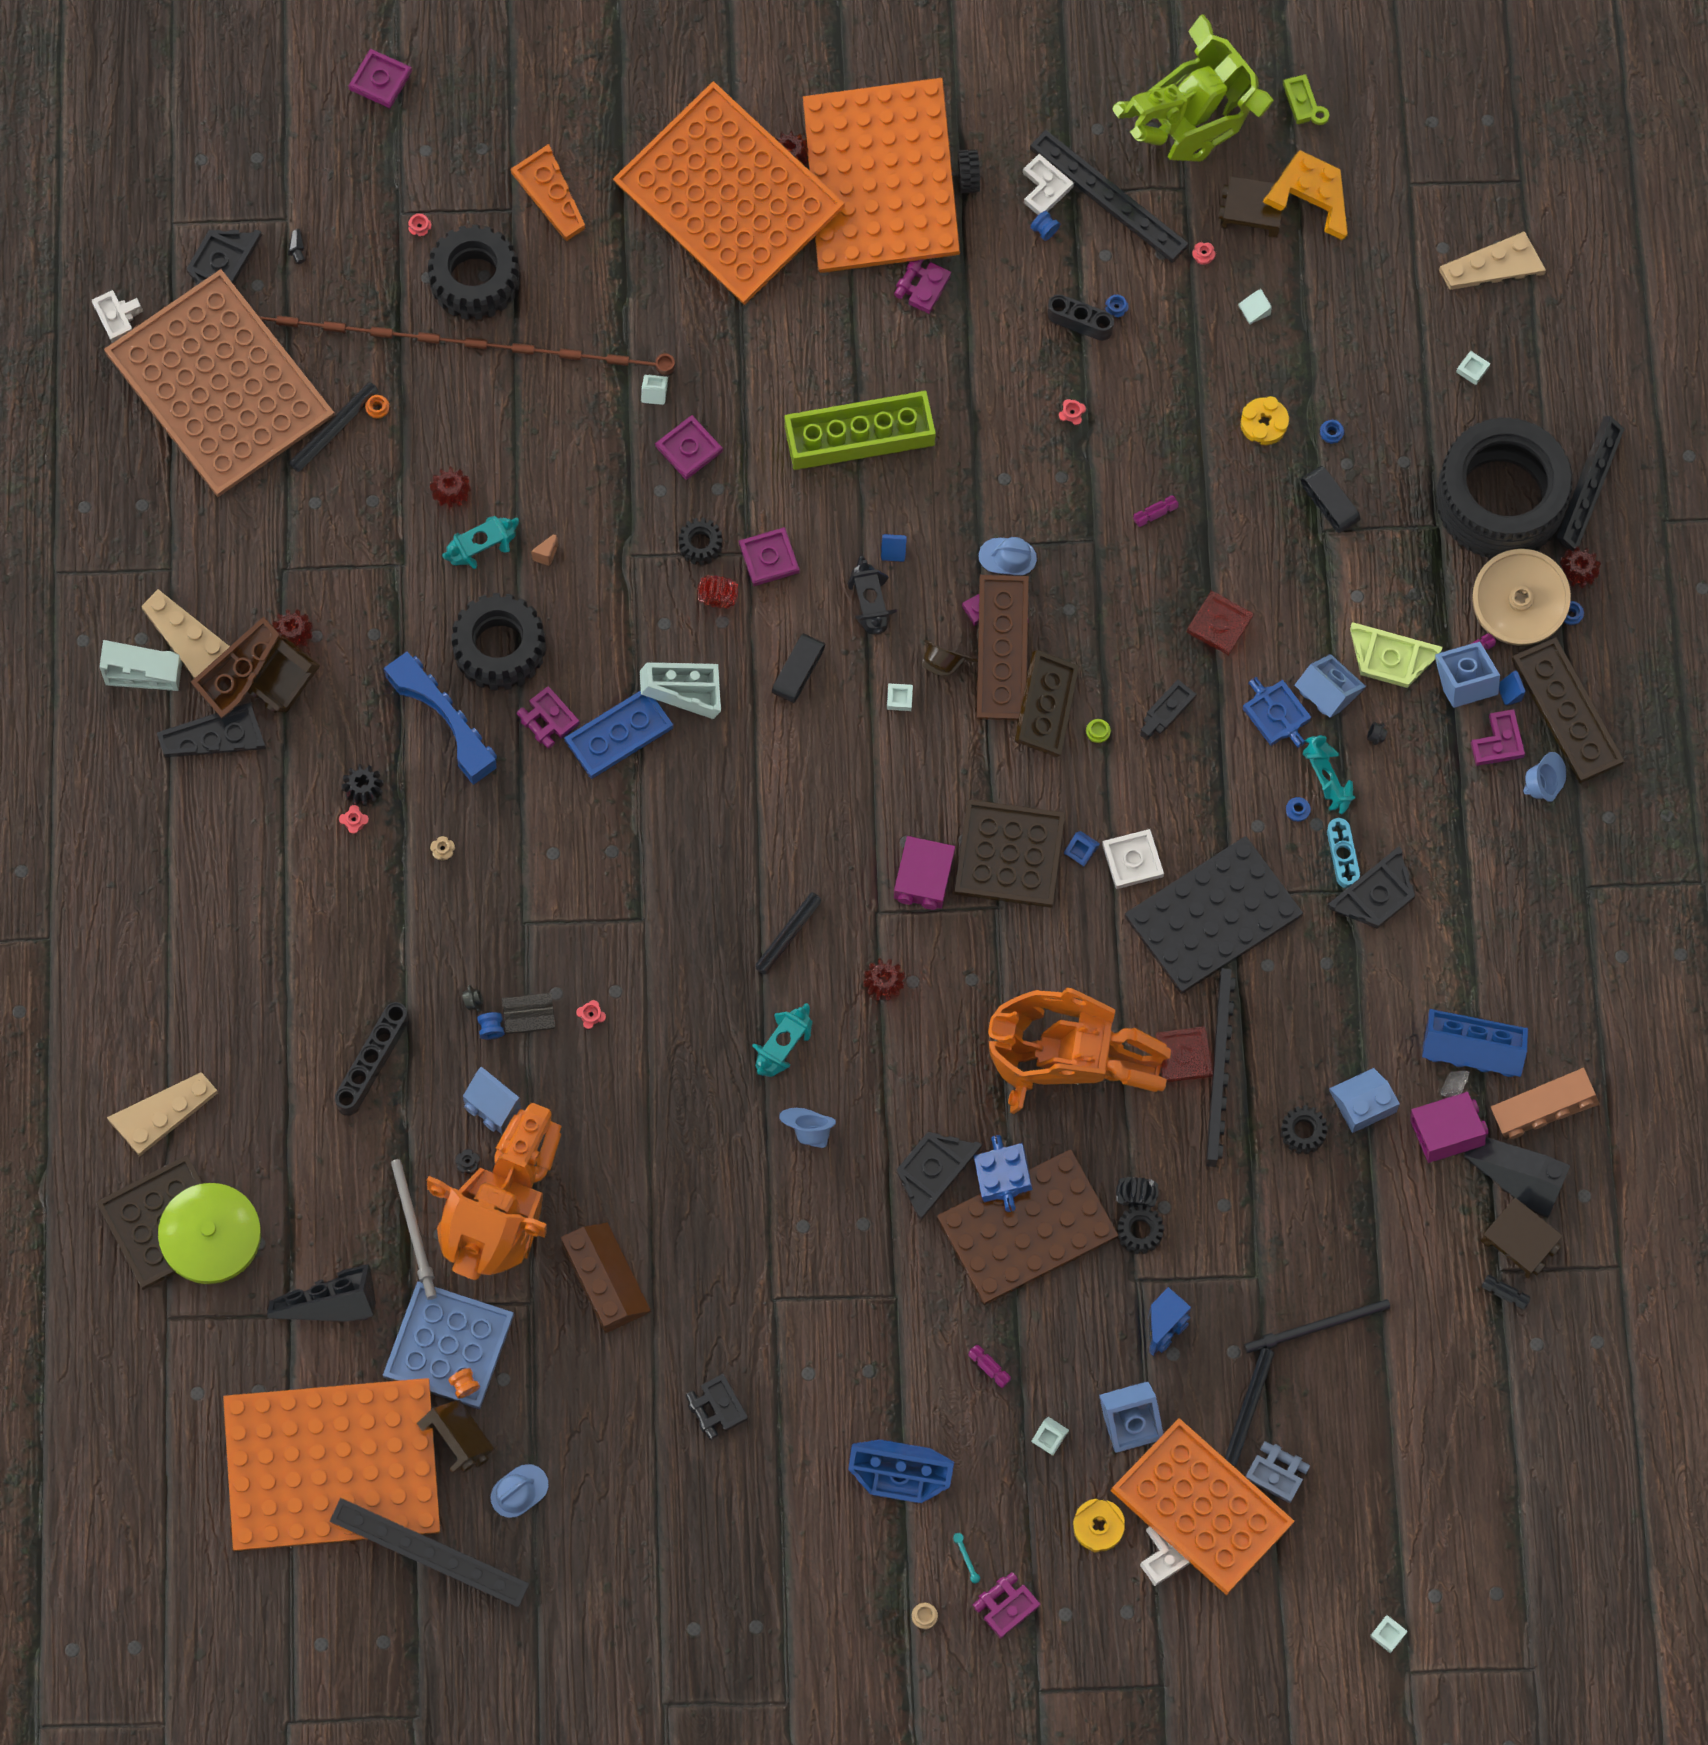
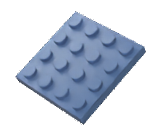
M417 1281L383 1373V1378L391 1381L429 1378L431 1394L452 1401L460 1400L465 1405L480 1409L513 1320L514 1312L435 1287L437 1297L428 1300L423 1283ZM471 1368L473 1372L472 1377L475 1381H478L480 1388L473 1394L458 1399L455 1394L456 1389L450 1385L448 1379L463 1369Z

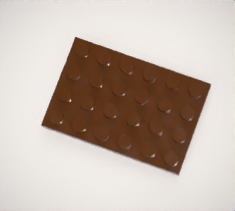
M1071 1149L1029 1169L1033 1190L1022 1192L1013 1197L1016 1206L1014 1211H1012L1011 1207V1212L1005 1211L1004 1200L995 1199L984 1202L981 1194L937 1215L943 1231L984 1305L1118 1238L1117 1231Z

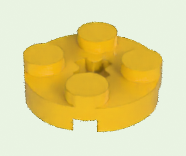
M1275 397L1257 398L1244 407L1241 429L1244 435L1251 441L1261 442L1262 445L1274 444L1285 435L1288 428L1289 415L1286 408ZM1261 417L1269 418V425L1260 424Z
M1092 1499L1082 1504L1077 1510L1073 1521L1076 1539L1082 1546L1090 1549L1092 1552L1106 1551L1115 1547L1120 1542L1125 1529L1124 1516L1119 1507L1113 1502ZM1095 1519L1099 1522L1105 1521L1106 1524L1103 1526V1531H1095L1093 1529V1521Z

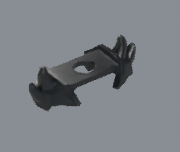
M861 555L858 559L857 567L851 572L848 588L853 590L855 584L862 615H857L855 618L869 634L879 635L885 632L888 627L889 615L896 613L897 609L886 610L880 588L886 583L889 576L878 569H874L872 565L868 564L865 557ZM871 589L876 592L877 598L874 600V603H869L864 598V591Z

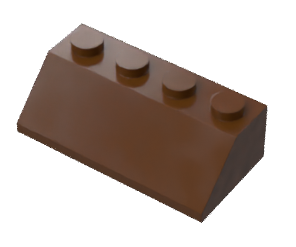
M608 1223L584 1226L561 1237L565 1253L605 1334L651 1313Z

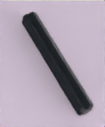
M812 892L808 895L755 965L758 972L764 975L768 973L821 903V898L817 894Z

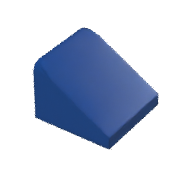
M882 535L881 559L883 561H905L907 536Z
M1513 671L1499 682V692L1504 704L1507 706L1521 702L1526 692L1517 671Z
M1078 831L1067 846L1064 854L1085 866L1100 843L1085 833Z

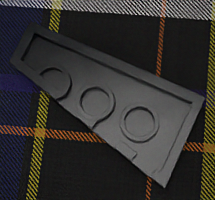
M250 702L235 707L224 718L215 713L156 732L165 758L266 749Z

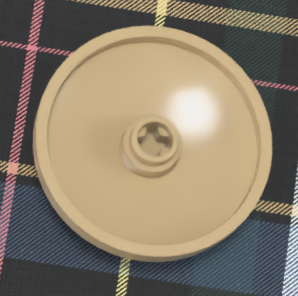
M1530 549L1505 551L1489 560L1479 572L1472 594L1474 612L1481 626L1488 633L1492 634L1495 639L1516 646L1537 644L1552 636L1563 624L1571 600L1568 580L1559 565L1545 554Z

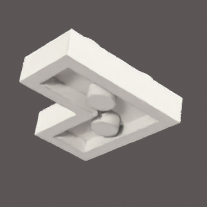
M1038 154L1023 169V174L1037 185L1024 199V204L1037 215L1043 211L1048 212L1073 188L1074 183Z
M1149 1526L1146 1531L1160 1551L1141 1562L1140 1566L1153 1585L1156 1586L1189 1565L1190 1562Z

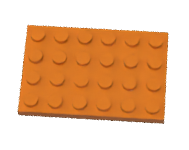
M1180 1418L1111 1489L1114 1495L1225 1595L1238 1584L1295 1522Z

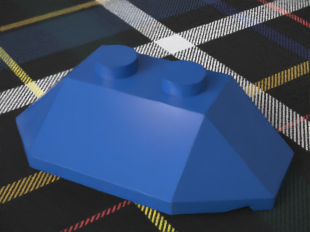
M874 1440L852 1444L848 1470L852 1475L854 1474L871 1495L923 1503L941 1491L950 1488L954 1461L931 1448L886 1440Z

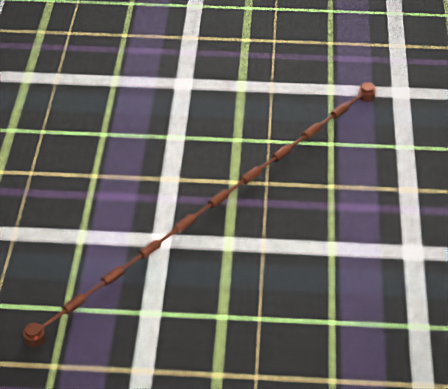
M277 315V318L259 316L261 320L276 322V325L298 327V325L323 327L324 331L341 333L350 330L367 332L371 336L392 338L393 336L418 338V342L439 344L440 341L462 343L465 344V347L487 349V347L512 349L513 353L534 355V352L556 354L559 355V358L581 360V358L607 360V364L628 366L629 363L656 366L657 371L662 375H668L675 369L674 358L666 353L659 355L655 363L630 360L629 356L608 354L607 357L582 354V351L570 349L552 351L535 349V345L513 343V346L488 343V340L466 337L465 340L441 338L440 334L419 332L418 335L393 332V329L371 327V329L346 327V323L324 321V324L299 321V318Z

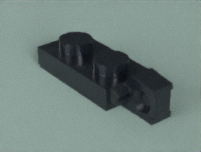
M1177 680L1148 710L1146 717L1143 719L1146 724L1140 730L1141 733L1139 735L1147 741L1155 732L1161 734L1189 706L1197 694L1180 680Z

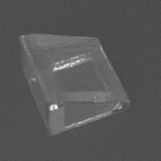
M1450 1072L1440 1094L1448 1098L1461 1094L1469 1077V1072Z

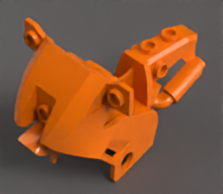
M1066 988L1063 992L1034 990L1009 1000L999 1006L992 1015L988 1031L991 1038L998 1040V1042L989 1041L992 1061L1001 1077L1016 1088L1011 1091L1008 1099V1104L1011 1105L1010 1113L1012 1114L1023 1108L1026 1090L1032 1089L1033 1083H1097L1105 1078L1110 1081L1120 1080L1124 1085L1153 1092L1163 1091L1166 1087L1167 1079L1159 1076L1160 1064L1163 1060L1170 1059L1171 1049L1165 1043L1136 1028H1124L1117 1033L1112 1032L1111 1026L1114 1020L1115 1009L1072 988ZM1042 1008L1079 1018V1023L1065 1020L1057 1021L1042 1033L1040 1041L1028 1042L1022 1039L1023 1032L1031 1022L1044 1017L1045 1010ZM1127 1041V1043L1152 1056H1142L1124 1049L1122 1043ZM1037 1059V1067L1045 1068L1023 1072L1018 1069V1062Z
M531 1103L525 1111L519 1109L517 1114L513 1115L495 1148L497 1151L494 1157L495 1166L493 1173L479 1168L459 1190L448 1186L436 1178L428 1177L427 1190L436 1197L447 1199L442 1219L437 1227V1233L443 1256L454 1263L452 1270L455 1273L477 1280L481 1274L493 1275L522 1263L524 1258L528 1259L534 1236L545 1237L546 1224L538 1221L543 1193L532 1189V1186L535 1182L541 1181L547 1172L551 1170L561 1137L560 1130L562 1126L551 1122L552 1114L550 1109ZM546 1133L541 1151H537L542 1137Z

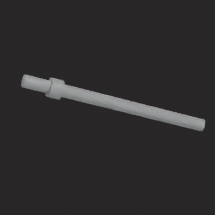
M396 1159L391 1162L419 1267L417 1271L419 1281L423 1283L427 1299L432 1300L437 1297L433 1284V1270L428 1265L400 1159Z

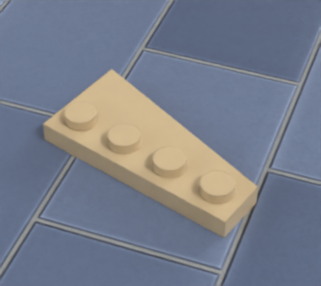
M1524 231L1440 266L1439 271L1449 290L1477 286L1480 283L1489 281L1495 283L1501 282L1502 279L1514 277L1515 279H1520L1532 274H1536V276L1544 275L1546 269Z
M159 589L142 605L145 614L165 638L171 649L180 655L182 664L188 669L193 678L198 676L230 647Z
M200 1072L107 1117V1119L134 1151L141 1156L218 1094V1091Z

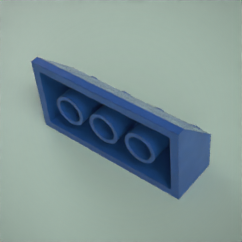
M1430 1009L1422 1057L1432 1062L1443 1061L1452 1063L1457 1067L1468 1066L1482 1072L1494 1071L1507 1077H1521L1527 1053L1528 1028Z

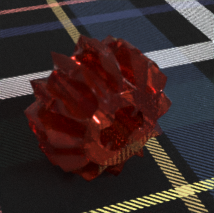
M790 131L789 135L786 136L781 132L780 138L775 139L788 151H792L790 153L805 165L807 162L806 158H808L807 140H802L801 133L793 136V132Z
M451 466L449 472L440 469V476L433 475V483L430 484V490L433 491L432 498L434 500L438 499L440 506L447 503L448 508L451 509L452 503H456L460 507L462 505L461 500L467 501L469 498L467 494L471 491V485L468 484L469 477L467 475L463 476L461 469L454 472Z
M1578 546L1575 547L1574 552L1568 550L1565 554L1566 557H1562L1560 560L1562 565L1560 568L1566 575L1567 580L1572 581V587L1576 583H1579L1581 588L1585 587L1586 582L1592 585L1595 578L1599 577L1600 570L1598 568H1600L1601 562L1595 560L1597 557L1596 553L1588 554V547L1584 549V552Z
M707 575L701 578L698 584V600L703 602V604L718 608L735 606L738 598V584L732 579L724 578V576Z
M287 609L285 616L278 613L277 618L279 621L272 622V626L280 636H285L298 648V644L306 646V639H312L313 635L310 631L313 629L312 622H308V615H301L298 609L294 614H291V611Z
M881 958L878 959V966L870 963V970L864 971L866 980L863 981L864 987H869L868 994L873 995L877 993V1000H880L882 995H885L886 1000L889 1001L891 993L898 997L900 994L899 989L905 986V983L902 981L905 978V973L899 972L901 965L896 964L892 966V959H888L887 964H883ZM882 976H885L888 982L884 983L883 980L880 978Z

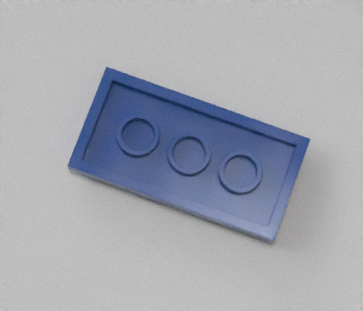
M641 691L569 734L564 739L587 774L593 779L674 727L658 702L653 698L641 695Z

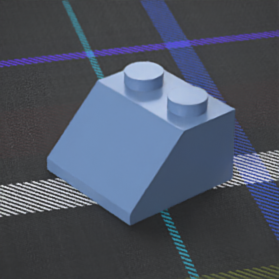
M1481 642L1435 654L1443 691L1453 708L1498 695L1500 674Z
M1331 654L1311 663L1295 684L1303 697L1310 699L1317 705L1318 710L1322 714L1329 717L1340 713L1366 687Z
M482 1067L479 1068L463 1095L464 1108L471 1115L476 1116L478 1114L483 1118L484 1125L491 1131L497 1130L501 1134L505 1132L513 1115H516L519 1109H521L520 1098Z
M1374 1068L1329 1088L1352 1133L1396 1113L1400 1105L1389 1083Z
M1148 1381L1099 1395L1103 1416L1115 1453L1156 1442L1163 1435L1156 1395Z

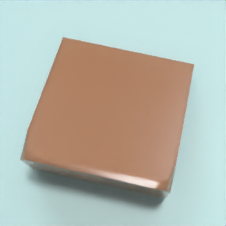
M550 536L532 550V560L548 566L551 565L558 548L557 536Z

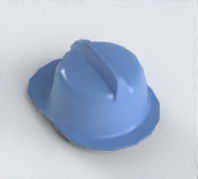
M1018 537L992 538L986 541L979 551V561L982 567L993 573L1025 575L1035 567L1037 561L1036 552L1033 547Z
M1555 752L1547 753L1539 764L1526 772L1524 794H1531L1536 799H1545L1548 802H1552L1566 782V766L1559 754Z
M805 1108L783 1110L779 1117L782 1123L794 1128L800 1143L820 1148L826 1147L830 1128L836 1124L834 1118L823 1116Z
M531 1464L521 1465L500 1479L492 1489L491 1504L494 1510L501 1516L508 1518L517 1517L526 1512L546 1495L548 1478L545 1472L538 1466Z

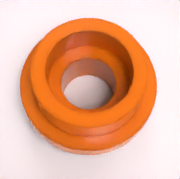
M373 395L367 400L365 408L367 414L372 418H382L388 414L390 406L385 397ZM376 405L382 406L380 410L373 409Z

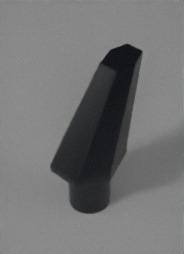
M296 229L291 234L288 255L293 256L297 264L305 262L302 254L304 246L300 229Z

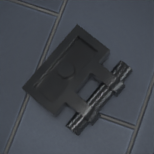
M724 1374L701 1385L705 1395L700 1398L697 1397L694 1391L685 1395L689 1402L688 1407L690 1411L696 1414L700 1422L699 1427L702 1432H706L709 1440L718 1436L714 1428L716 1425L721 1423L726 1432L748 1420L745 1411ZM709 1403L716 1414L710 1418L703 1408Z

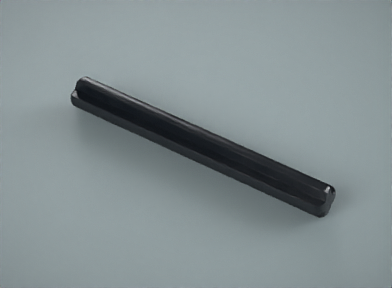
M371 382L367 383L290 460V466L297 472L301 471L366 405L367 400L378 393V388Z
M1267 1348L1261 1349L1225 1455V1459L1234 1467L1237 1466L1274 1356V1351Z

